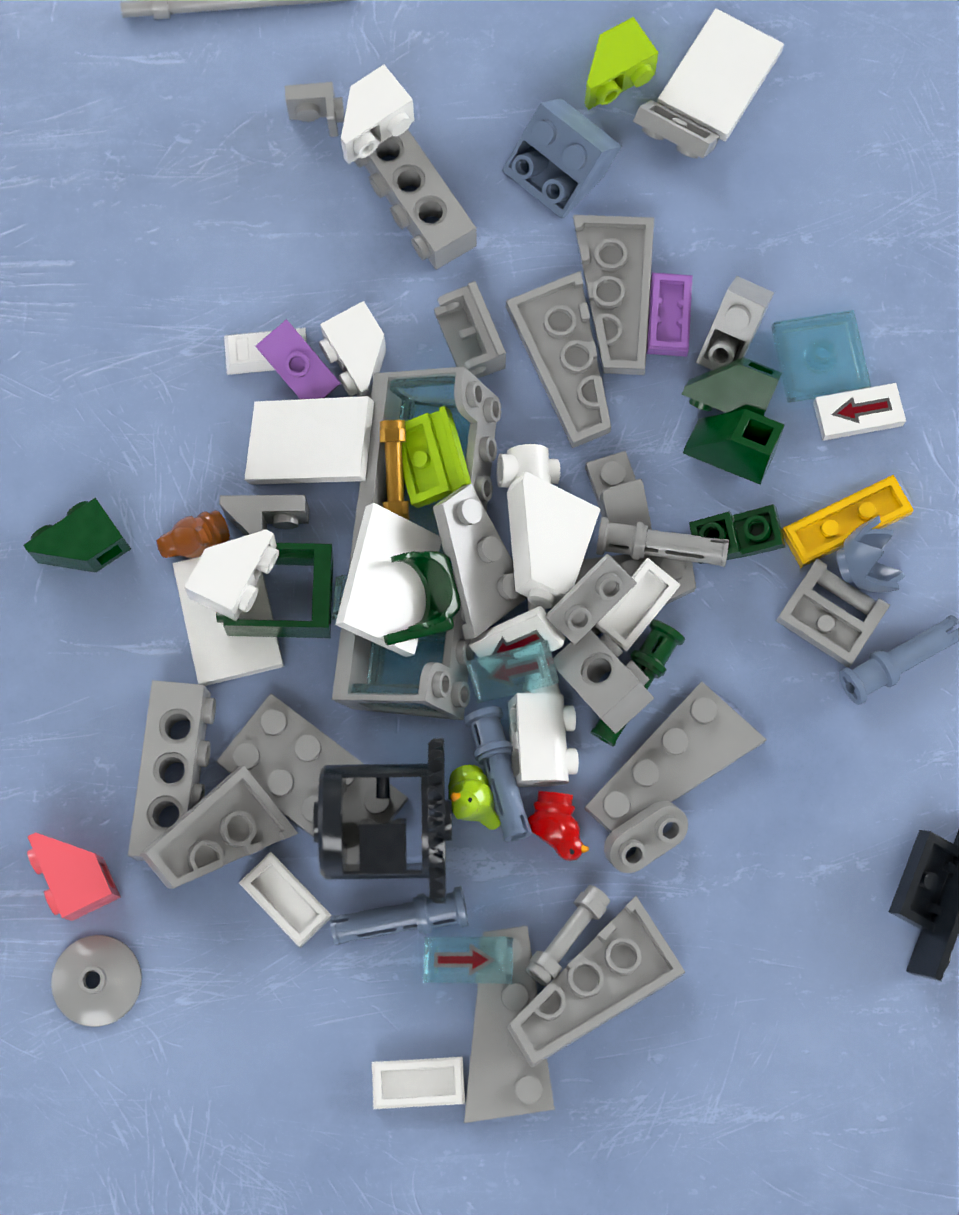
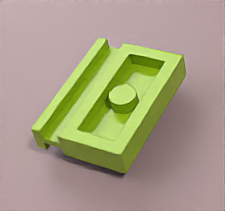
M442 406L439 408V411L432 414L425 413L405 422L406 442H402L403 477L412 506L416 508L423 507L446 498L462 486L472 484L452 412L449 408Z

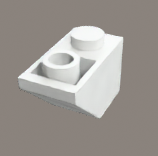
M385 65L374 70L350 87L341 134L343 155L348 164L358 158H365L371 155L380 143L391 136L403 134L410 127L411 123L414 122L413 99Z
M362 301L320 324L323 340L319 341V345L328 362L331 364L337 361L343 371L339 378L350 397L357 395L358 397L369 396L371 398L374 373H380L386 353L384 333L365 302Z
M265 529L205 548L184 586L189 599L234 621L238 619L242 610L248 612L258 595L259 589L255 585L262 572L269 574L279 555V550L275 549L277 545L274 533Z

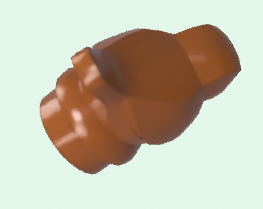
M214 510L209 513L204 511L195 518L193 516L182 518L174 525L171 531L163 534L156 542L163 558L182 556L192 559L201 557L205 548L229 541L230 533L228 525L219 511Z

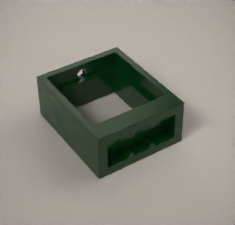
M276 543L277 547L275 549L279 550V555L275 565L314 566L312 621L239 619V617L234 621L216 612L217 623H223L227 636L331 638L334 560L332 544Z

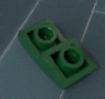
M774 504L735 515L728 511L689 522L691 535L729 540L726 560L761 554L786 547L778 511Z

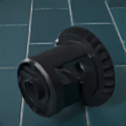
M433 738L428 743V763L325 765L320 770L318 802H314L313 834L314 842L318 843L320 873L326 880L429 878L430 899L434 903H446L445 841H452L451 800H445L444 738ZM390 777H421L422 863H407V818H397L383 824H378L372 819H361L359 823V864H347V844L343 843V798L347 791L346 778H376V799H389Z

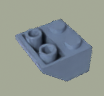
M560 98L540 103L502 171L560 218H565L602 180L622 145Z

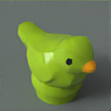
M463 765L453 770L449 777L448 800L452 802V813L454 816L464 821H478L490 830L497 829L501 823L497 812L494 810L493 793L483 770L476 765Z

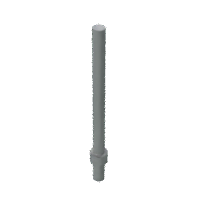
M348 0L121 1V12L123 18L154 16V19L171 18V14Z

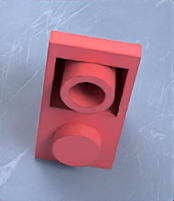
M36 832L27 836L32 849L27 851L29 861L34 871L38 875L43 873L49 889L44 891V895L54 915L60 914L62 918L74 921L121 898L103 857Z

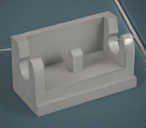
M476 281L439 297L437 300L440 306L434 308V314L456 367L467 368L477 379L505 369L506 352Z

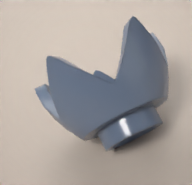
M877 516L856 528L845 539L844 549L837 551V562L846 583L854 581L858 588L872 592H892L899 590L897 582L903 579L905 574L901 570L877 562L884 553L881 549L893 536L892 530L872 529L881 523L880 516Z

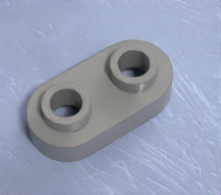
M658 801L653 803L608 835L604 844V853L607 860L623 873H634L641 870L684 839L688 830L687 817L682 810L671 802ZM672 822L671 829L663 833L664 826ZM631 847H636L635 853L626 858L627 851Z

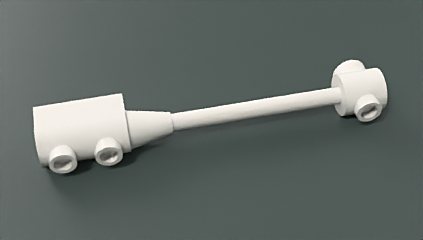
M524 444L514 446L507 450V454H499L498 486L509 488L525 471L550 484H558L560 479V462L558 459H549V450L543 445ZM528 601V611L537 608V606ZM549 653L542 655L545 671L527 675L525 693H517L508 701L509 735L513 746L511 766L518 787L564 785L569 783V774H577L579 758L577 749L567 748L566 731L575 730L576 712L573 705H564V696L560 693L554 667L550 663L552 659Z

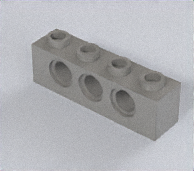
M408 129L403 134L391 136L380 143L371 155L354 161L358 167L365 166L371 174L369 176L370 183L376 194L380 198L386 196L392 205L390 211L397 225L401 229L408 228L414 237L411 241L415 251L422 260L428 258L436 270L477 246L475 225ZM388 155L397 157L392 161L381 160V158ZM406 186H415L418 188L413 192H405L401 190ZM430 216L440 219L436 223L431 224L422 221Z
M152 680L128 856L135 860L145 861L140 853L170 828L161 827L159 823V815L164 808L177 806L179 820L205 797V785L199 784L201 767H207L210 759V741H205L207 724H213L216 713V699L210 698L211 693L205 685ZM181 720L189 721L191 728L188 735L183 739H172L170 733L173 725ZM174 763H183L185 773L181 780L176 783H166L165 772L167 768Z

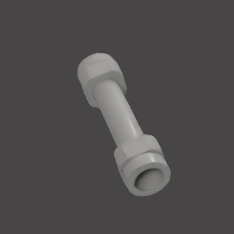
M589 885L584 892L579 894L574 901L577 909L545 951H536L529 960L530 964L525 971L532 979L543 986H547L551 980L557 977L562 970L561 965L558 964L590 920H599L607 910L606 906L609 904L610 899L603 891L593 885Z

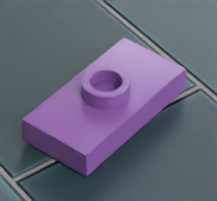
M652 272L646 354L687 357L689 352L693 275Z
M287 319L255 345L299 399L325 398L341 384Z

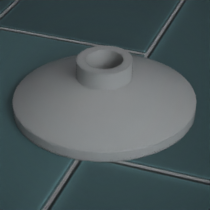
M102 935L82 938L66 948L55 964L51 980L54 1000L61 1012L78 1024L93 1027L111 1024L126 1015L135 1004L141 989V968L133 951L123 942ZM96 971L100 975V983L96 988L90 989L86 985V977L89 973Z

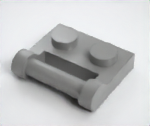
M817 558L776 621L849 668L890 604L880 598L875 601L849 583H846L843 579L826 569L828 565ZM815 584H819L867 615L864 621H860L812 590Z

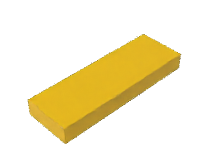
M891 475L783 527L782 533L800 568L816 561L817 558L821 559L843 548L845 539L865 522L880 516L881 523L872 529H882L911 515L914 509L895 476Z

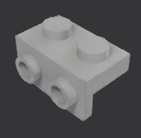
M607 553L546 614V617L576 645L637 582Z

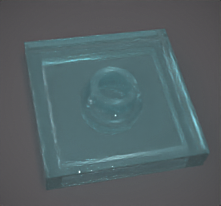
M854 310L773 322L771 328L782 372L787 403L811 400L816 397L871 387Z

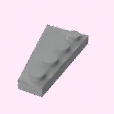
M581 271L506 300V309L571 447L575 448L609 434L611 423L602 377H600L597 362L595 341H593Z

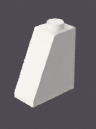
M525 471L509 486L507 491L515 592L528 597V601L537 607L541 606L544 609H552L575 585L600 508Z

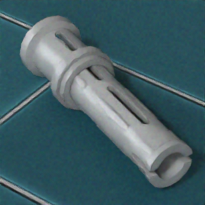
M601 517L596 554L603 555L605 551L628 554L634 560L643 559L644 555L658 556L725 567L729 540L662 532L648 529V525H644L643 522H637L634 526L609 522L608 518Z

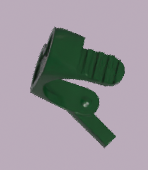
M413 551L390 557L392 563L404 562L417 572L425 589L426 610L419 623L409 626L408 629L384 635L385 644L389 646L452 630L454 627L452 617L460 610L461 601L453 576L452 564L447 555L437 551Z

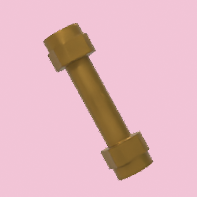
M405 420L379 421L380 443H385L387 502H383V508L409 520V501H404L402 442H406Z

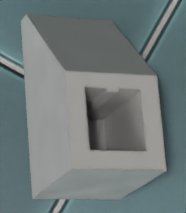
M736 276L726 291L696 363L714 370L745 357L774 292Z

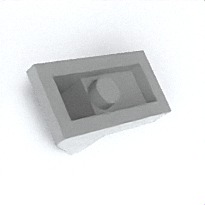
M626 451L587 462L585 469L602 517L608 518L609 522L634 526L637 522H643L644 525H648V529L652 530L642 479L636 480Z
M305 495L220 496L219 504L225 516L245 536L267 530V524H273V527L278 529H294L298 527V524H309V506Z

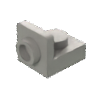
M333 82L285 86V101L290 120L298 119L303 122H311L318 118L327 117L330 137L338 136L337 122H344V107L342 97L335 98Z

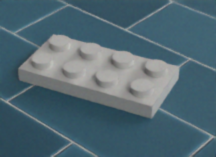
M273 694L267 697L216 761L230 773L237 767L245 766L279 810L312 837H314L313 808L314 802H318L320 770L325 765L363 764ZM346 778L347 791L343 798V843L347 844V864H359V823L361 819H372L378 824L389 823L408 801V797L391 784L390 798L376 799V778Z

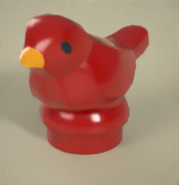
M538 791L537 801H534L533 804L535 813L528 817L532 833L550 845L562 859L566 861L577 860L583 853L589 851V847L582 843L579 824L572 817L575 806H572L573 795Z

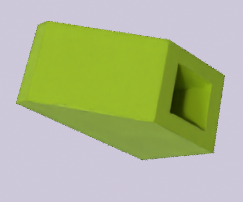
M634 16L599 35L586 83L584 104L588 110L599 104L607 105L611 103L621 92L633 86H643L655 75L659 52Z

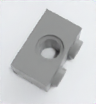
M590 630L576 645L570 642L550 663L616 734L647 706L654 697L644 687L649 678L632 660L625 666L617 658L623 653L618 645L606 633L598 638ZM611 671L609 677L605 681L599 683L600 678L605 673Z

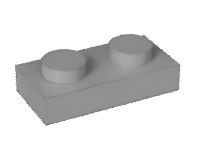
M653 100L641 105L633 122L643 127L642 131L646 135L658 140L665 138L675 143L680 153L691 158H704L714 150L720 137Z

